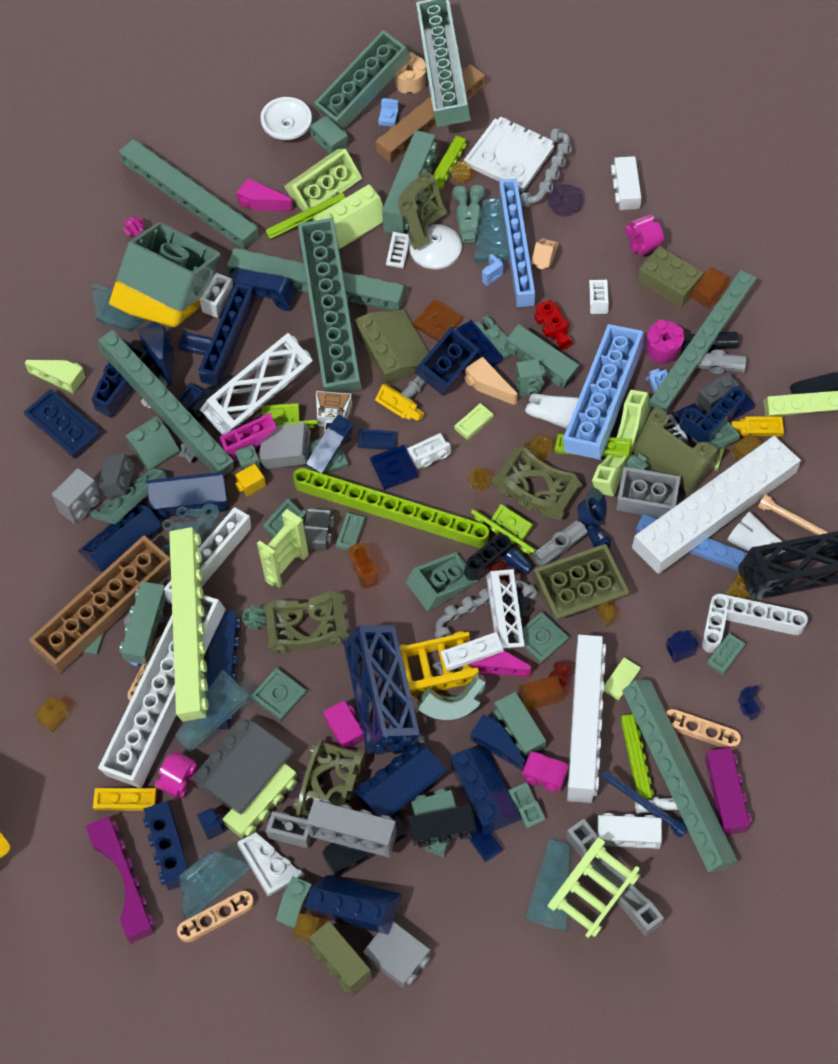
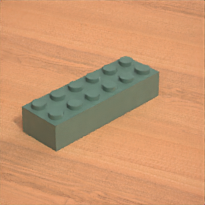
M382 30L314 102L319 113L327 116L341 130H344L411 59L407 48L386 31Z
M415 130L382 209L384 232L405 234L406 230H409L406 216L403 217L399 211L398 200L404 189L416 180L420 174L432 173V165L436 164L438 154L435 153L437 149L435 135Z

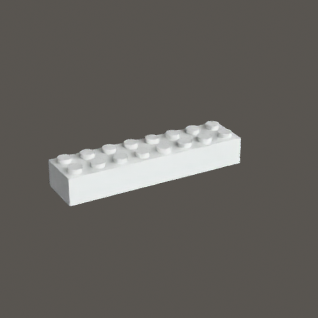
M578 635L567 801L592 803L593 796L597 797L599 785L598 770L600 765L599 750L601 746L600 731L602 727L601 712L603 709L602 693L604 690L603 675L605 671L604 656L606 652V644H602L603 636Z

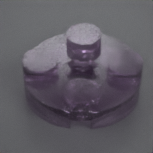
M556 184L552 193H549L548 205L559 216H571L572 213L579 212L582 208V191L579 187L572 185Z

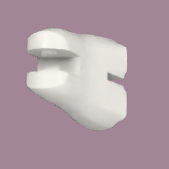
M531 394L529 398L530 403L527 404L525 411L532 417L567 429L579 398Z
M751 512L746 514L727 539V541L747 551L751 547L782 542Z

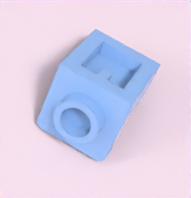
M382 98V108L378 123L383 126H395L399 114L398 100Z
M493 254L489 256V266L485 267L482 271V282L486 286L503 275V263Z
M659 368L650 371V376L645 378L646 381H650L654 393L668 375L667 370L660 371Z

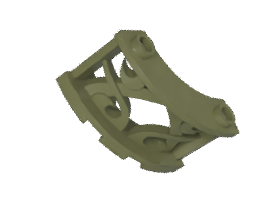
M429 172L420 174L416 180L404 189L398 200L399 211L403 217L406 216L409 225L408 237L413 249L415 250L429 243L430 241L427 236L428 225H432L436 220L447 214L435 177Z
M525 447L513 448L511 455L497 476H494L491 480L492 484L506 497L511 495L518 500L517 504L529 511H532V509L541 512L543 517L559 520L562 519L564 515L563 510L576 489L582 486L574 473L560 471L543 463ZM518 458L525 464V466H523L519 461L518 467L520 471H518L514 466V463ZM511 469L513 474L506 476ZM542 477L549 491H540L534 495L529 494V486L525 478ZM522 483L524 489H521L518 485Z
M328 591L322 595L309 598L307 603L298 604V600L283 601L274 599L263 606V614H266L268 650L275 651L277 654L342 644V641L349 637V634L346 633L343 609L345 594ZM322 611V612L320 613V616H324V617H318V616L315 615V613ZM305 614H309L312 620L320 623L316 631L309 637L302 635L293 628L302 621ZM275 616L278 617L280 623H275ZM289 616H297V618L292 621V618ZM335 621L336 631L328 633L330 629H334V626L329 622ZM285 629L280 632V637L285 636L287 640H277L276 630Z
M320 738L316 744H312L310 750L311 758L305 773L299 798L296 797L294 802L295 817L308 819L310 811L305 810V806L309 799L330 801V798L335 793H339L341 797L339 800H336L333 796L332 805L339 807L340 805H347L351 807L353 795L350 792H352L354 784L357 785L363 769L366 749L359 747L356 751L324 743L323 739ZM321 754L328 755V757L325 759L321 758ZM339 766H342V770L348 769L349 771L346 774H342ZM335 767L336 775L341 781L345 782V786H335L325 795L319 786L317 777L328 769ZM310 783H311L312 788H313L314 791H309V792H308L309 786H310Z

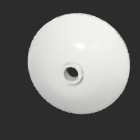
M293 97L274 99L261 112V125L265 132L280 140H291L302 136L310 128L312 122L309 107L303 101Z
M440 224L428 225L427 236L430 241L429 243L415 250L411 243H409V251L413 260L420 266L428 269H442L452 265L457 261L462 251V242L459 235L450 227Z

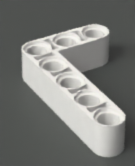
M716 594L712 597L709 606L702 647L708 653L716 651L721 644L726 620L799 635L803 633L808 617L802 611L724 594ZM715 604H720V605H722L723 607H722V608H718V607L715 606ZM739 608L743 612H737L734 609ZM754 613H760L762 616H756ZM774 617H779L781 621L775 620ZM716 621L720 625H713L711 622ZM793 621H798L801 625H796ZM708 639H714L716 643H711Z

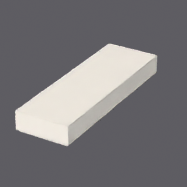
M495 632L441 651L447 671L502 653L504 649L498 633Z

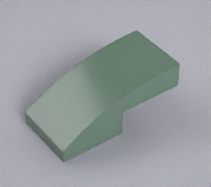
M527 782L508 790L526 828L545 820L538 802L535 801Z

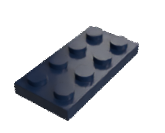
M52 389L47 391L24 411V415L73 458L77 457L101 436V432Z

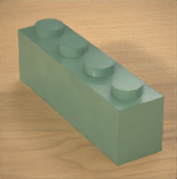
M520 324L509 335L504 345L509 354L517 356L521 361L538 359L540 366L543 365L545 376L563 389L575 375L579 366L576 362Z
M141 581L140 588L136 589L135 605H132L130 609L131 619L126 624L124 630L126 636L119 646V652L123 660L147 664L166 599L164 585Z

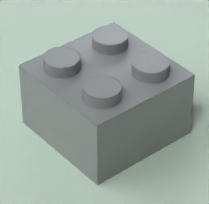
M79 468L51 494L59 513L75 525L79 520H83L87 512L92 507L97 506L101 499L95 480Z

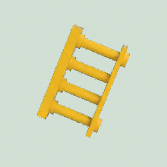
M456 632L447 637L411 645H399L411 698L421 696L427 687L435 692L468 685L475 674L479 673L478 667L472 668L470 664L462 666L463 669L459 672L447 671L441 651L446 650V648L469 642V632ZM438 650L443 674L434 677L431 674L427 653ZM419 655L424 675L423 680H412L407 657Z

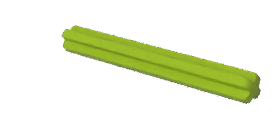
M340 193L268 228L266 233L272 239L297 227L299 223L313 219L314 216L346 197L343 193Z

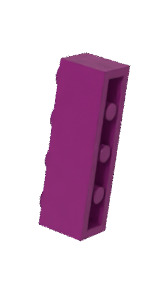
M731 747L709 750L706 752L705 762L722 830L725 835L747 832L749 825H751V816L749 812H746L745 805H747V799L740 787L742 785V777L736 770V766H738L737 756L732 753Z

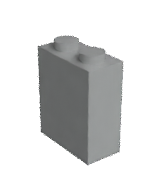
M304 422L276 426L277 430L260 444L258 459L266 469L305 465L309 459L311 431Z
M394 921L388 935L378 932L363 951V956L366 960L403 989L407 984L411 986L418 976L416 974L420 968L424 969L431 960L429 957L430 949Z

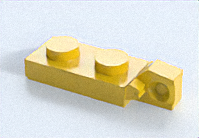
M382 384L375 398V401L403 419L407 418L410 420L413 418L418 421L422 420L425 414L416 408L417 404L387 384Z
M745 417V419H740V421L731 422V425L741 436L784 435L782 417Z

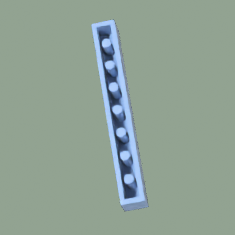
M517 178L499 180V196L516 307L534 306L535 290Z

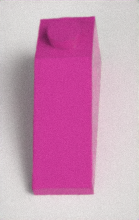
M249 178L237 191L238 203L245 208L266 211L293 210L292 198Z
M271 413L220 436V440L225 452L235 461L237 460L236 450L253 445L255 449L276 431L277 427Z
M505 651L471 663L472 668L478 667L479 673L530 677L531 672L530 665Z

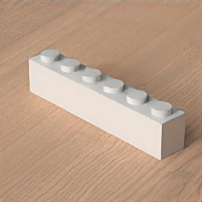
M235 507L199 547L202 556V563L199 564L203 575L200 587L206 583L251 530L250 516ZM171 581L164 588L166 601L172 604Z

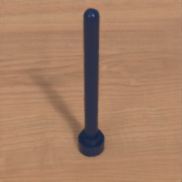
M604 771L602 773L604 780L671 826L670 829L673 830V834L679 838L684 835L687 830L684 820H675L609 772Z

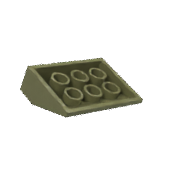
M404 309L372 312L354 319L355 332L384 384L390 385L414 375L418 365L429 353Z
M606 544L535 568L533 571V581L555 620L629 595L625 582Z

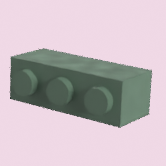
M516 692L494 703L493 714L495 718L502 722L504 730L515 743L514 745L524 759L529 757L530 751L538 753L546 749L545 738Z

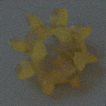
M458 161L457 165H453L452 178H456V183H465V179H470V166H466V162Z
M479 467L476 470H471L468 482H472V489L476 488L481 491L484 488H489L488 482H491L492 476H488V469L484 470Z

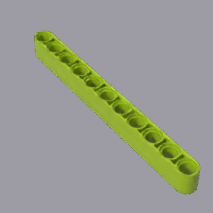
M299 468L293 473L295 488L300 492L477 548H482L489 542V529L484 524L305 468ZM442 523H447L448 525H447V526H442V525H440V524H442ZM459 529H465L466 531L460 532V531H458V530H459ZM482 534L484 537H477V535Z

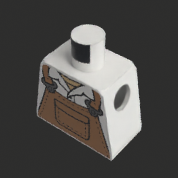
M316 391L318 425L324 427V433L338 414L348 419L352 407L351 394Z

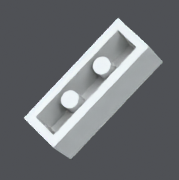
M635 156L614 158V165H611V175L615 177L613 179V189L617 191L615 193V203H618L619 210L640 209L641 192Z
M604 813L598 815L597 836L605 841L603 846L660 849L661 818H656L654 815L635 817L633 814L615 816L612 813Z

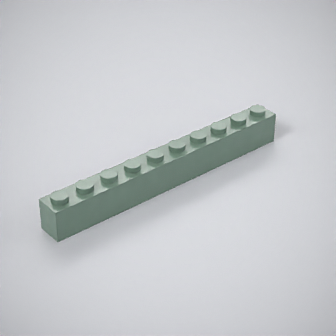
M132 139L119 150L120 159L124 165L241 249L247 250L259 239L258 227L255 223L249 222L241 213L235 212L228 204L222 203L217 196L208 193L203 186L197 185L192 178H187L179 169L170 166L166 160L159 158L154 151H149L141 142L138 143Z
M234 248L227 265L229 275L233 269L281 275L290 281L294 290L308 293L304 263ZM343 271L348 302L388 311L400 310L405 296L404 285Z
M113 330L98 340V349L211 473L223 472L225 476L233 470L234 461Z
M635 680L622 690L708 873L724 871L737 863V858L651 681Z

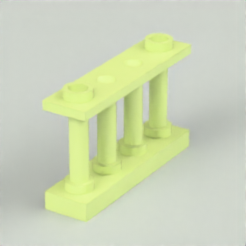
M288 509L282 514L283 528L270 543L266 545L260 540L257 543L265 581L271 586L276 585L278 588L282 587L281 573L293 559L299 557L305 560L308 556L303 520Z
M599 837L547 905L552 911H555L556 908L562 909L589 930L585 935L587 938L591 935L593 937L597 935L602 928L599 923L629 883L634 885L640 876L637 873L640 869L636 866L631 871L607 853L603 847L605 841ZM594 857L598 859L600 857L627 878L620 889L592 868L593 865L590 862ZM582 874L588 875L614 895L607 906L579 885L580 882L577 880ZM569 891L575 892L601 912L594 923L567 903V899L564 897Z

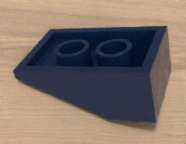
M153 322L137 331L144 350L149 353L152 364L166 383L171 386L174 356L171 351L173 345L166 337L169 334L165 326H160L159 323Z

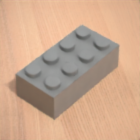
M323 799L313 801L306 823L309 836L312 838L388 858L391 857L397 836L396 823L391 817L381 815V817L374 816L366 810L355 811L347 805H340L339 807Z

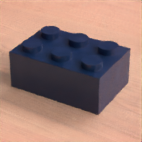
M450 327L421 361L414 373L443 396L475 358L480 349L454 328Z

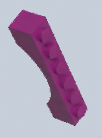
M109 816L86 825L85 828L95 851L109 858L122 875L125 900L120 921L128 941L131 944L154 934L152 929L155 926L152 915H147L145 911L148 904L144 895L140 896L137 890L141 886L137 876L132 877L131 870L134 868L130 858L126 859L123 852L127 850L123 840H118L116 835L120 833L116 821L111 822Z

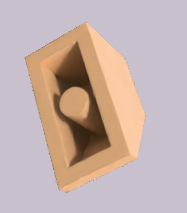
M544 238L536 242L531 264H535V267L539 269L549 268L552 265L559 242Z

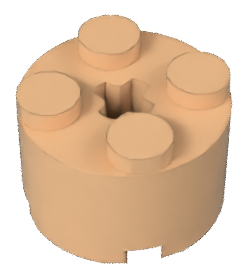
M410 52L411 59L394 76V83L400 92L406 94L407 92H412V94H415L426 87L427 68L426 62L421 57Z

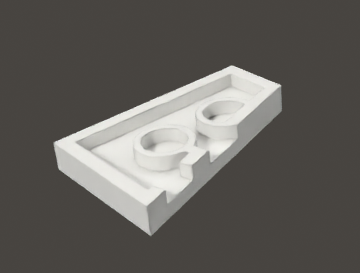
M257 833L238 841L239 849L267 896L287 887L292 876L299 879L305 877V874L300 869L297 870L287 858H283L274 850V847Z

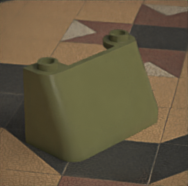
M656 407L650 413L634 447L633 454L638 456L640 453L649 460L646 463L650 465L649 469L653 472L681 476L679 490L687 494L693 493L712 473L718 449L707 442L698 443L694 448L685 444L664 429L668 421L667 414Z

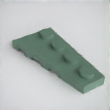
M152 468L133 482L134 486L128 487L126 495L118 496L112 501L108 499L103 503V508L98 511L96 509L91 511V516L94 519L112 524L120 522L129 511L133 510L142 499L148 496L146 480L166 478L167 475L163 470Z

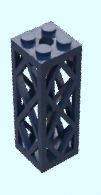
M358 625L343 645L366 752L375 753L376 755L386 752L401 754L420 736L395 625ZM373 651H376L378 661L372 655ZM390 653L393 657V661L388 671V661ZM363 659V668L361 676L358 673V670ZM373 668L379 674L377 682L375 681ZM383 681L384 685L379 696L378 691ZM385 695L387 698L388 707L383 703ZM399 700L404 704V708H403V711H402V714H401L400 719H399ZM372 707H373V725H372V723L368 720L369 715H370V712H371V710H372ZM384 717L389 722L388 728L385 726Z

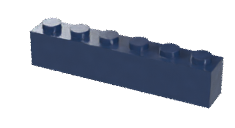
M235 284L198 372L202 383L215 386L221 381L255 301L253 287Z
M224 612L210 642L206 679L208 690L205 691V698L208 700L209 708L206 710V718H203L205 729H229L230 722H233L234 711L231 710V704L235 703V692H232L233 685L237 683V674L234 673V667H238V655L235 654L236 649H239L240 638L237 637V631L241 630V619H238L236 612Z

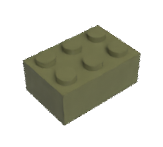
M659 246L639 268L637 282L682 308L702 285L704 272Z
M330 921L309 937L311 943L309 947L312 950V955L318 962L320 960L323 961L324 969L331 978L334 976L337 978L338 986L345 994L349 992L354 997L372 981L369 967Z

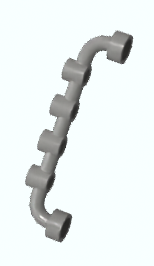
M553 129L551 131V140L554 143L560 144L558 145L557 155L552 158L550 169L546 170L544 182H541L539 185L538 194L532 196L531 193L523 192L520 196L521 206L530 207L532 203L543 199L546 193H552L553 183L551 181L559 179L558 167L565 166L564 154H570L572 150L571 144H569V135L563 133L562 129Z
M506 580L500 581V583L505 587H507L510 584L507 583ZM515 581L516 588L522 589L521 595L527 601L537 596L538 591L534 585H528L523 581ZM488 588L479 592L480 597L475 600L470 596L463 599V606L457 609L454 605L448 606L444 610L446 614L441 616L436 622L435 638L438 639L452 635L448 627H443L446 622L455 621L466 612L472 613L483 604H490Z

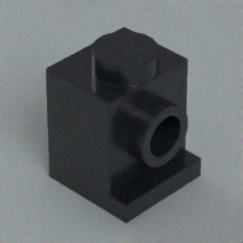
M517 593L520 618L526 619L531 612V603ZM509 594L502 598L503 602L508 606L513 602ZM508 611L506 615L515 621V616Z

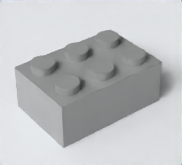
M624 467L616 510L660 518L676 506L681 476Z

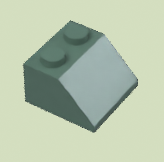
M157 416L125 435L130 449L148 471L152 468H157L180 453L168 429Z

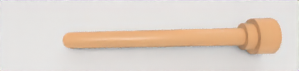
M766 494L758 508L764 511L772 510L816 535L829 533L775 504L772 497Z

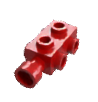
M552 299L536 305L534 319L537 324H542L544 336L550 337L551 341L557 339V344L561 350L569 348L573 344L572 339L567 335L569 323L566 318L562 317L559 306L555 305Z

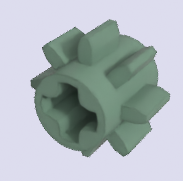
M640 453L638 456L633 454L628 459L626 466L648 470L650 465L646 462L649 459Z
M251 605V609H245L242 615L245 626L253 630H258V626L262 627L266 623V614H263L264 609L257 605Z

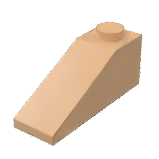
M483 357L465 368V381L469 386H473L479 392L515 405L517 403V392Z

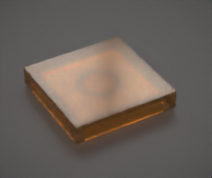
M434 299L416 318L413 326L438 342L450 327L456 329L463 321V316Z

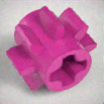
M133 215L124 222L126 227L123 230L127 236L132 234L136 237L145 230L142 227L145 222L141 217L136 218Z

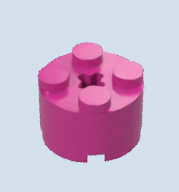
M649 214L634 220L625 227V233L630 239V248L634 254L638 253L643 256L655 251L659 246L663 247L661 245V242L664 241L663 231L660 224L652 220L655 218L653 215Z
M658 320L648 330L645 347L650 359L661 364L677 360L681 355L684 342L683 328L665 320Z
M173 750V755L169 754L159 770L158 774L161 775L160 781L156 779L155 787L176 798L180 797L183 799L188 791V787H186L188 782L192 781V776L198 771L196 769L198 764H196L195 760Z

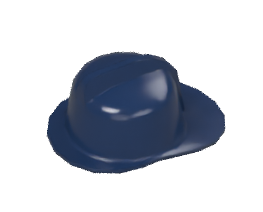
M591 488L586 499L578 505L579 522L587 526L595 524L602 526L607 505L605 497L599 489Z

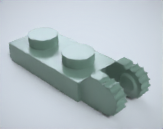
M487 315L482 318L484 324L489 328L486 331L478 321L474 323V328L481 335V338L502 361L512 356L504 348L508 337L496 324L494 325Z

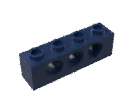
M165 801L144 808L145 816H142L145 828H149L151 832L148 835V840L151 847L155 846L156 853L153 854L156 866L160 865L162 872L158 873L161 884L166 885L169 891L193 883L169 802ZM165 824L163 830H156L158 825ZM164 843H171L168 849H161ZM170 862H177L174 868H167Z

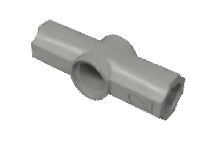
M713 350L710 353H706L697 368L709 369L714 374H721L724 371L744 373L746 356L728 355L722 350Z
M576 520L562 532L555 533L552 540L533 553V557L540 566L547 565L557 557L565 555L570 547L588 534V531L581 522ZM561 542L564 543V545L560 546L556 543Z

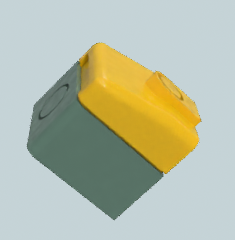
M157 222L129 241L109 305L132 316L176 327L201 307L200 299L211 282L220 253L161 222Z

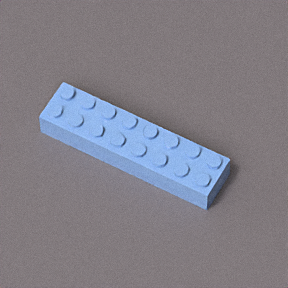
M608 324L564 435L565 452L601 460L644 347L643 331Z

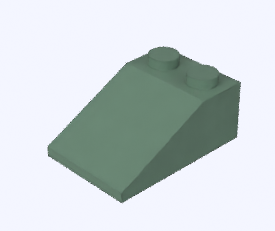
M454 552L415 567L405 582L424 608L430 611L444 605L477 584L478 579L469 580L465 577L464 569L466 564L458 553Z

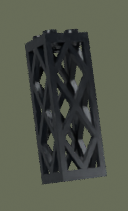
M838 531L751 547L738 566V571L745 582L746 590L750 594L752 601L838 584V574L835 575L838 572ZM816 545V547L813 550L807 549ZM834 553L837 560L824 555ZM804 559L796 569L780 564ZM812 560L828 564L803 570ZM769 569L774 570V571H778V572H781V573H784V574H779V575H774V576H772Z

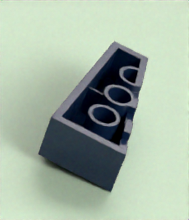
M123 340L149 368L151 360L148 351ZM108 362V365L103 370L102 379L99 380L92 396V402L96 411L111 418L133 387Z

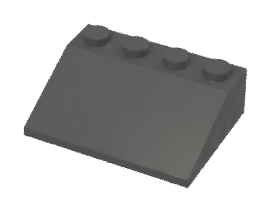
M243 717L191 779L201 792L241 815L291 756L293 751L262 727Z

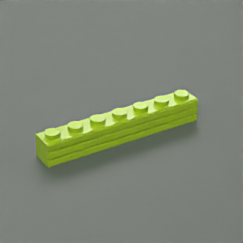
M455 136L433 174L439 193L440 189L444 187V182L448 180L449 174L452 173L454 165L457 164L458 158L462 156V151L467 147L465 138Z
M633 714L621 716V724L635 789L638 794L647 800H651L654 797L653 789H650L651 779L647 776L649 770L644 762L646 761L645 753H642L643 743L639 739L641 737L640 730H637L638 724Z

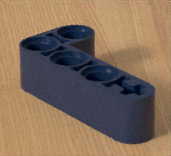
M233 269L228 276L232 278L233 286L238 283L253 287L254 296L272 298L275 305L283 311L290 309L297 296L290 281L281 275Z
M737 386L732 387L706 415L694 408L685 409L679 422L680 429L700 443L709 442L741 408L746 396L745 390Z

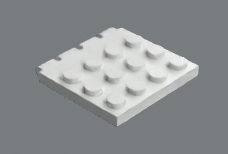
M500 117L498 120H493L464 159V165L497 181L517 178L518 190L524 192L554 151V141L544 136L541 138L540 134L529 129L526 132L525 127L516 123L511 125V121Z

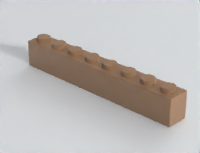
M471 64L462 69L467 101L485 87V75ZM428 97L420 106L415 107L409 115L403 117L399 123L392 126L383 136L378 137L375 141L376 153L389 163H392L407 151L415 130L429 133L436 127L431 97Z

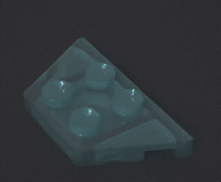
M93 283L92 293L96 321L131 332L146 320L129 315L109 305L113 290Z
M211 849L179 876L183 916L186 919L195 916L251 869V867L241 860Z

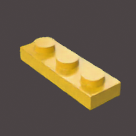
M95 788L93 809L94 811H144V808L156 805L157 790L156 788Z

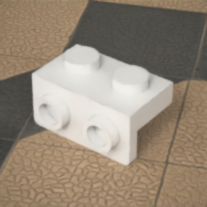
M441 433L407 448V452L417 469L428 467L434 461L448 457L451 454V445L449 442L446 443Z

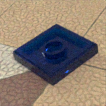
M405 445L370 457V462L383 490L419 477Z

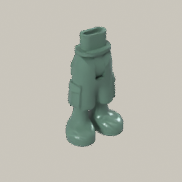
M474 185L470 188V206H467L468 191L465 187L456 186L452 190L453 197L459 202V206L456 208V218L463 243L475 242L478 235L479 221L482 216V207L478 204L485 194L484 187L480 185Z

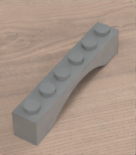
M582 819L568 829L566 839L581 858L585 856L598 838L585 819ZM594 857L590 862L594 870L619 889L627 879L600 857L599 859ZM629 883L616 901L641 933L647 937L662 925L664 917L649 899L639 892L634 885Z

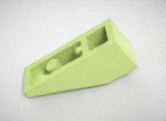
M64 360L25 361L29 373L73 394L86 378L83 367L78 363L73 364Z

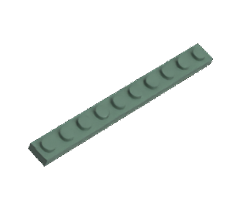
M742 270L739 271L650 399V406L658 407L666 413L755 284L756 277Z

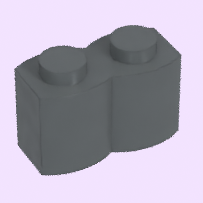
M308 508L304 529L307 548L327 550L328 544L331 545L332 533L329 532L330 527H334L335 517L331 515V510Z

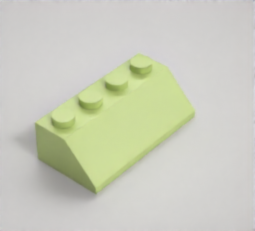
M344 148L335 150L284 187L292 201L305 211L332 198L336 192H344L361 180L362 177Z
M369 184L314 216L313 221L333 217L339 249L383 224V204L380 196Z

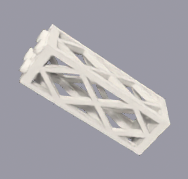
M287 333L207 399L200 411L224 435L235 430L261 406L299 376L313 360L310 354L299 346L298 340ZM283 356L284 358L268 361L270 357ZM284 364L281 376L263 378L266 366ZM256 370L254 379L244 380ZM279 381L278 384L261 386V383ZM252 384V387L233 390L235 386ZM270 390L256 402L259 391ZM250 392L246 405L228 407L231 395ZM244 410V413L229 415L227 413Z

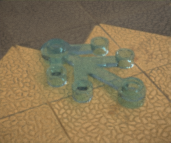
M211 503L204 505L201 509H187L181 506L176 512L181 519H186L187 517L199 518L195 522H173L167 519L163 522L162 526L167 532L192 527L199 534L200 527L205 524V533L201 537L204 543L205 538L213 532V522L219 517V509ZM182 510H186L184 515H180ZM208 510H212L211 515H206ZM172 523V526L167 529L166 525ZM164 545L160 550L165 552V550L170 549V545Z

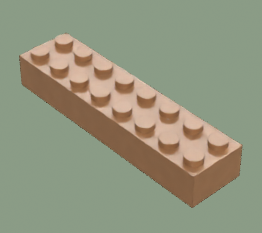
M142 536L29 639L33 650L60 674L97 638L120 619L132 605H135V592L137 588H140L141 581L158 584L171 572V559L146 536Z

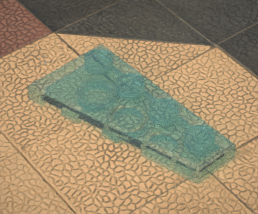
M501 199L483 200L474 263L489 261L491 254L500 260L509 259Z
M224 670L220 672L205 693V698H207L209 705L208 710H206V718L185 721L175 735L176 739L189 752L250 699V696Z
M549 839L525 918L526 920L564 932L567 930V913L557 908L555 911H552L547 905L568 878V844ZM567 893V895L564 897L565 899H567V902H568V893Z

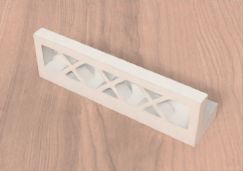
M514 570L490 571L486 578L494 633H498L504 651L510 648L524 647ZM509 575L510 584L507 587L502 585L499 576ZM505 592L512 597L513 602L510 606L506 605L502 600ZM508 611L515 616V622L512 626L505 621V615ZM510 631L518 636L519 643H508L507 635Z

